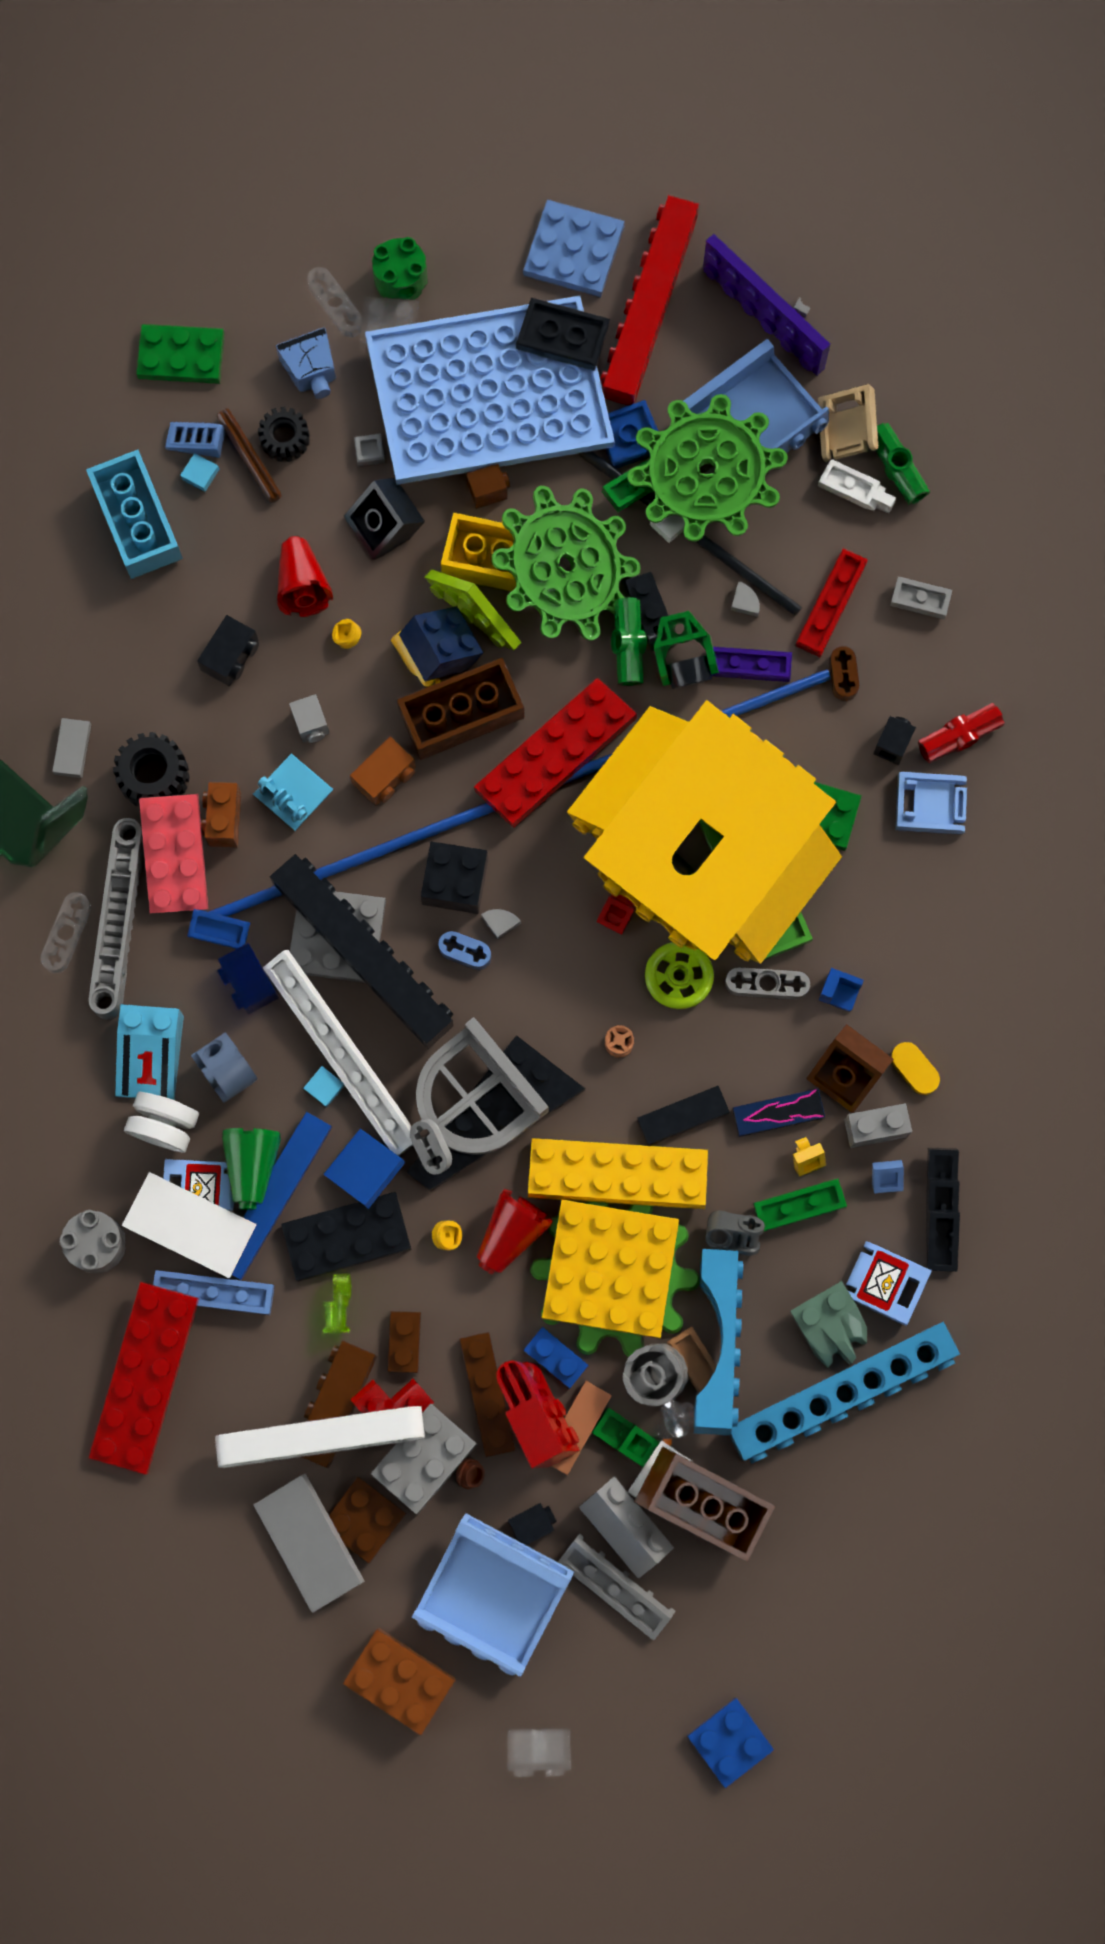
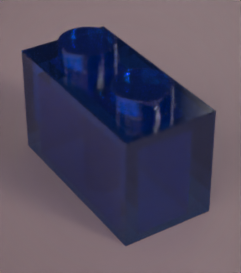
M249 943L218 959L221 968L217 971L224 984L231 983L235 992L231 994V997L238 1010L244 1007L249 1015L279 998Z

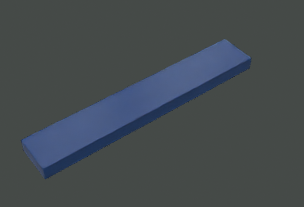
M308 1112L303 1116L273 1167L263 1204L257 1205L256 1210H247L243 1217L257 1225L232 1273L234 1277L241 1281L332 1129L331 1125Z

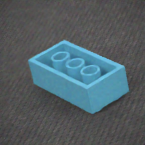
M139 450L86 469L131 579L183 559Z

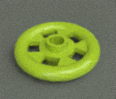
M673 942L659 947L650 956L645 967V982L652 997L660 1004L672 1009H687L698 1005L708 996L714 982V970L709 957L700 949L693 950L685 945L680 948ZM676 954H688V963L676 961ZM662 960L670 964L666 968L665 974L657 971L658 965ZM701 967V979H693L694 972L692 968ZM682 972L685 978L678 981L674 978V974ZM664 981L673 988L668 995L659 987ZM691 985L695 993L688 997H683L680 990L686 989Z

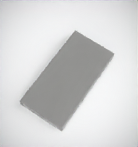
M306 1473L254 1504L258 1515L312 1613L365 1582Z

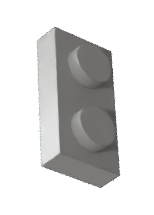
M898 576L890 606L945 620L953 590Z

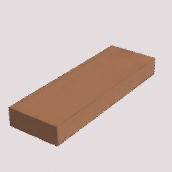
M585 1381L565 1417L568 1427H573L578 1435L579 1443L577 1445L580 1451L552 1465V1467L566 1475L569 1474L612 1397L611 1394Z

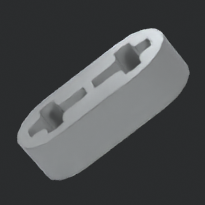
M422 1119L413 1124L410 1129V1138L426 1171L436 1175L449 1169L452 1164V1155L436 1122L431 1119ZM428 1129L430 1134L421 1137L420 1132ZM441 1156L442 1161L434 1164L432 1159Z

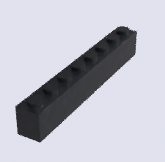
M294 854L269 876L272 884L418 1040L429 1049L454 1026L451 1019L453 1016L451 1010L443 1002L438 1005L431 998L434 995L432 990L423 981L418 984L413 979V970L403 960L400 963L397 962L392 956L395 952L384 940L379 942L372 935L375 931L364 919L359 921L353 915L355 909L346 899L340 901L333 894L336 889L326 878L320 880L314 874L316 868L306 857L301 860L297 854Z

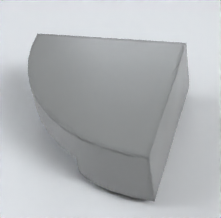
M738 581L731 610L758 617L760 606L757 595L748 585Z
M494 909L481 914V917L497 940L521 924L517 916L506 910Z

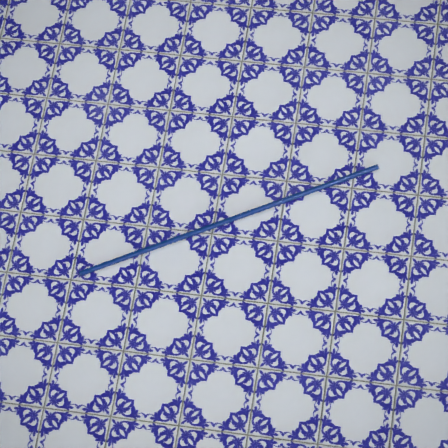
M825 669L721 711L727 714L729 718L732 714L739 716L831 680V675L828 669ZM612 754L586 763L564 784L599 771ZM484 803L316 869L314 874L322 880L495 812V810L488 803ZM273 886L209 912L228 917L279 897L282 894Z

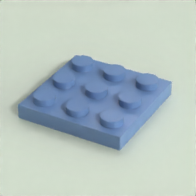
M547 200L523 270V276L601 297L620 242L625 221Z

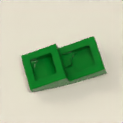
M607 1407L591 1432L641 1467L645 1466L660 1443L609 1407Z

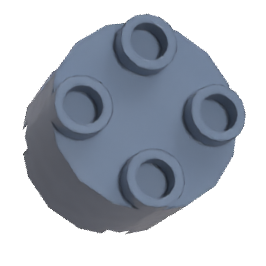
M226 1032L191 1055L223 1103L258 1080Z

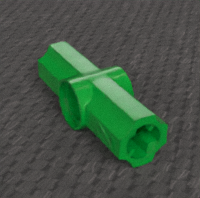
M889 423L878 425V449L875 451L884 464L886 476L894 481L908 505H914L922 501L929 495L930 490L913 464L911 452L902 446ZM893 461H900L904 466H895Z
M632 597L619 598L614 601L615 630L611 636V649L617 656L618 684L621 686L643 684L642 655L647 647V636L645 631L641 630L640 600Z

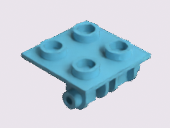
M291 753L269 778L263 776L257 783L259 788L253 795L296 831L333 791V788Z

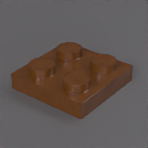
M357 1477L329 1517L345 1546L370 1564L407 1513L361 1478Z

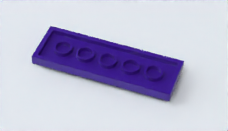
M715 234L711 235L705 244L703 261L705 274L710 279L716 280L721 284L724 292L730 298H735L741 303L743 310L749 316H754L761 322L762 328L768 334H773L787 352H792L806 370H811L818 376L825 369L831 344Z

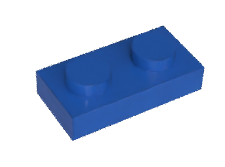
M544 1327L539 1330L524 1349V1352L569 1389L589 1366Z

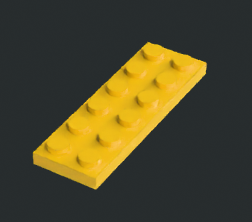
M532 1138L528 1197L705 1209L708 1150Z

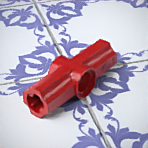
M991 703L967 716L965 714L957 716L947 722L942 729L918 740L917 744L924 760L930 764L955 750L957 752L963 751L974 745L979 738L1002 727L1005 724L1003 715L998 706Z

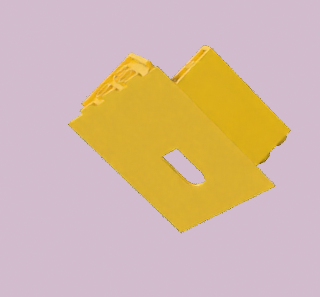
M708 700L704 702L689 722L649 706L567 811L574 821L572 825L576 830L584 835L591 833L597 839L585 854L584 859L599 870L597 874L603 880V888L615 897L620 894L632 901L636 906V914L647 922L653 920L664 926L670 934L669 940L678 947L682 948L685 945L693 950L700 949L711 959L716 960L728 943L736 948L734 952L741 959L747 962L751 959L761 964L842 858L820 826L821 821L836 801L814 784L817 780L800 765L795 767L789 760L782 757L784 755L782 751L766 739L763 742L756 734L750 731L752 728L735 714H732L729 718L727 714H724ZM701 819L722 835L723 838L694 874L682 875L674 869L672 857Z

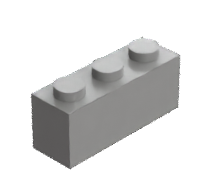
M613 1477L579 1508L639 1579L659 1563L674 1547L640 1506L634 1502L635 1500L619 1481Z

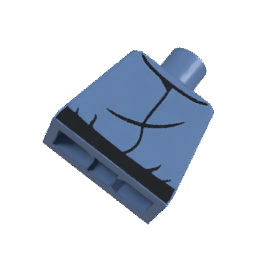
M325 327L276 345L281 364L300 392L312 389L317 399L325 398L331 393L328 382L334 381L336 375Z

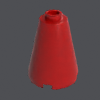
M292 536L281 545L277 605L281 612L291 616V612L299 613L300 617L316 615L329 607V600H333L332 589L308 541L298 536Z
M505 1188L500 1193L477 1254V1258L480 1260L478 1265L492 1275L495 1271L502 1273L553 1222L552 1219H545L547 1214L520 1196L516 1201L511 1197L513 1192Z

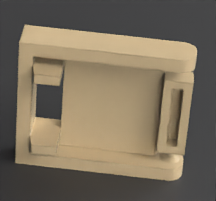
M870 384L818 398V405L822 409L826 406L829 409L828 425L820 432L821 454L825 462H829L830 459L832 460V452L833 458L837 460L867 452L868 446L871 450L878 449L875 391ZM855 400L860 405L837 412L836 404Z

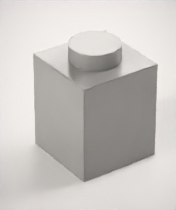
M316 694L289 703L302 742H317L322 740L325 735L330 734Z

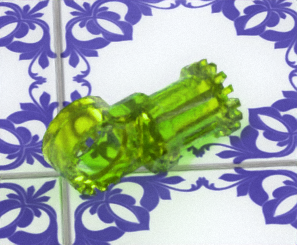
M350 1273L333 1274V1280H336L333 1281V1284H336V1286H333L334 1301L322 1303V1307L326 1310V1327L323 1328V1333H334V1330L335 1333L338 1330L339 1333L350 1332V1327L346 1324V1308L349 1307V1300H351Z

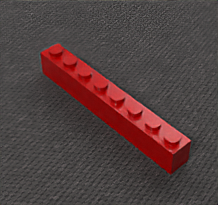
M668 195L665 205L660 204L656 216V220L659 221L657 228L652 227L649 235L648 244H651L649 252L644 251L640 267L643 270L641 276L636 274L632 286V291H635L633 299L628 298L625 305L624 315H627L625 323L620 322L615 337L619 339L617 346L611 347L607 362L610 363L608 371L603 370L600 378L604 399L627 406L636 402L698 219L699 203Z

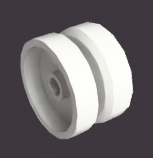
M138 1092L133 1107L137 1112L148 1118L137 1115L128 1117L123 1131L150 1144L185 1153L190 1137L175 1127L183 1129L195 1128L199 1112L167 1097Z

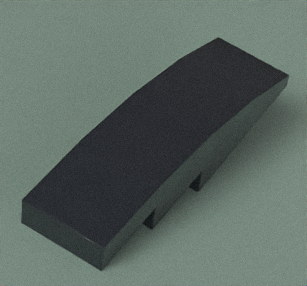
M928 1148L926 1246L927 1269L932 1271L958 1272L960 1181L958 1180L959 1150L957 1148Z

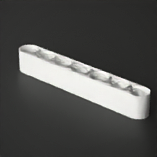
M421 1406L247 1430L215 1436L218 1468H227L414 1441L425 1438Z

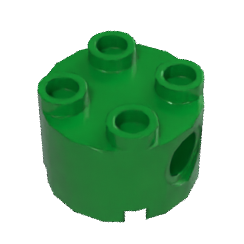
M411 237L390 239L375 247L372 267L375 287L379 294L384 298L386 296L391 299V302L409 303L417 299L428 282L426 257L421 247Z

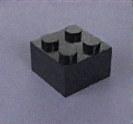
M430 841L421 891L422 905L479 914L488 864V850Z

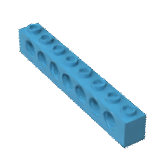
M943 1321L738 1422L737 1427L732 1426L730 1438L741 1460L749 1459L751 1464L767 1457L765 1450L775 1445L779 1451L795 1443L792 1437L802 1432L807 1437L820 1431L821 1427L819 1424L828 1419L834 1424L848 1417L846 1410L857 1406L860 1411L874 1404L873 1397L881 1393L888 1397L902 1390L900 1384L909 1379L912 1384H915L929 1377L926 1371L935 1366L941 1371L955 1364L953 1358L960 1355ZM923 1346L930 1350L931 1360L928 1363H923L918 1359L917 1351L919 1347ZM893 1360H900L904 1364L905 1372L902 1376H896L892 1373L890 1365ZM866 1373H873L877 1376L878 1386L876 1389H869L865 1386L863 1379ZM840 1386H846L851 1390L852 1397L848 1403L841 1402L837 1398L836 1393ZM813 1399H819L824 1403L825 1411L823 1415L816 1416L810 1411V1403ZM786 1412H792L797 1416L798 1425L795 1429H788L784 1426L782 1419ZM760 1425L767 1426L771 1430V1439L767 1443H762L756 1438L755 1432Z

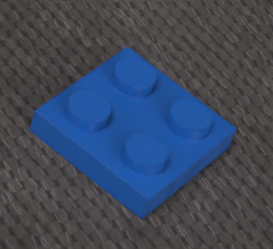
M736 1697L687 1735L724 1788L732 1784L774 1750Z

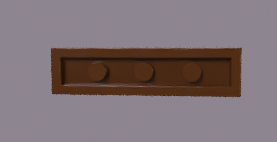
M486 1332L460 1338L485 1456L487 1458L515 1451L509 1420L505 1414L507 1410L503 1393L496 1379L497 1366L490 1334Z

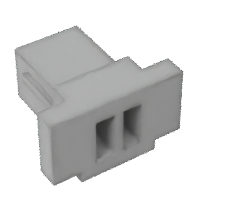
M799 298L793 309L806 317L810 307L804 305L801 298Z

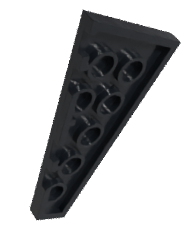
M517 1035L503 1051L548 1105L549 1112L547 1114L553 1110L555 1111L565 1102L585 1091L582 1085ZM490 1069L479 1081V1083L475 1086V1088L493 1074ZM501 1083L475 1102L498 1131H501L524 1112ZM471 1107L445 1127L452 1133L464 1138L478 1139L493 1135ZM449 1149L452 1155V1164L446 1171L436 1175L426 1171L418 1157L407 1171V1174L431 1192L473 1162L486 1156V1154H463ZM441 1156L433 1158V1163H440L442 1161Z

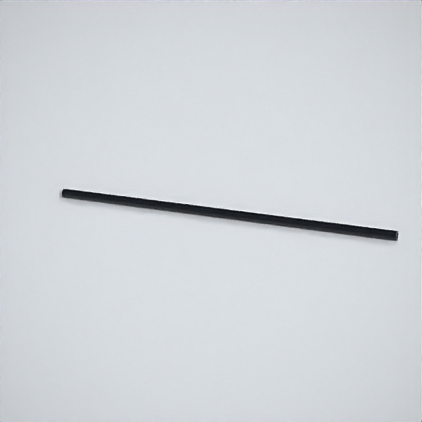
M593 451L577 453L612 480L622 475L620 471ZM648 494L641 498L640 501L648 506L655 497ZM706 535L696 542L794 616L801 611L802 607Z

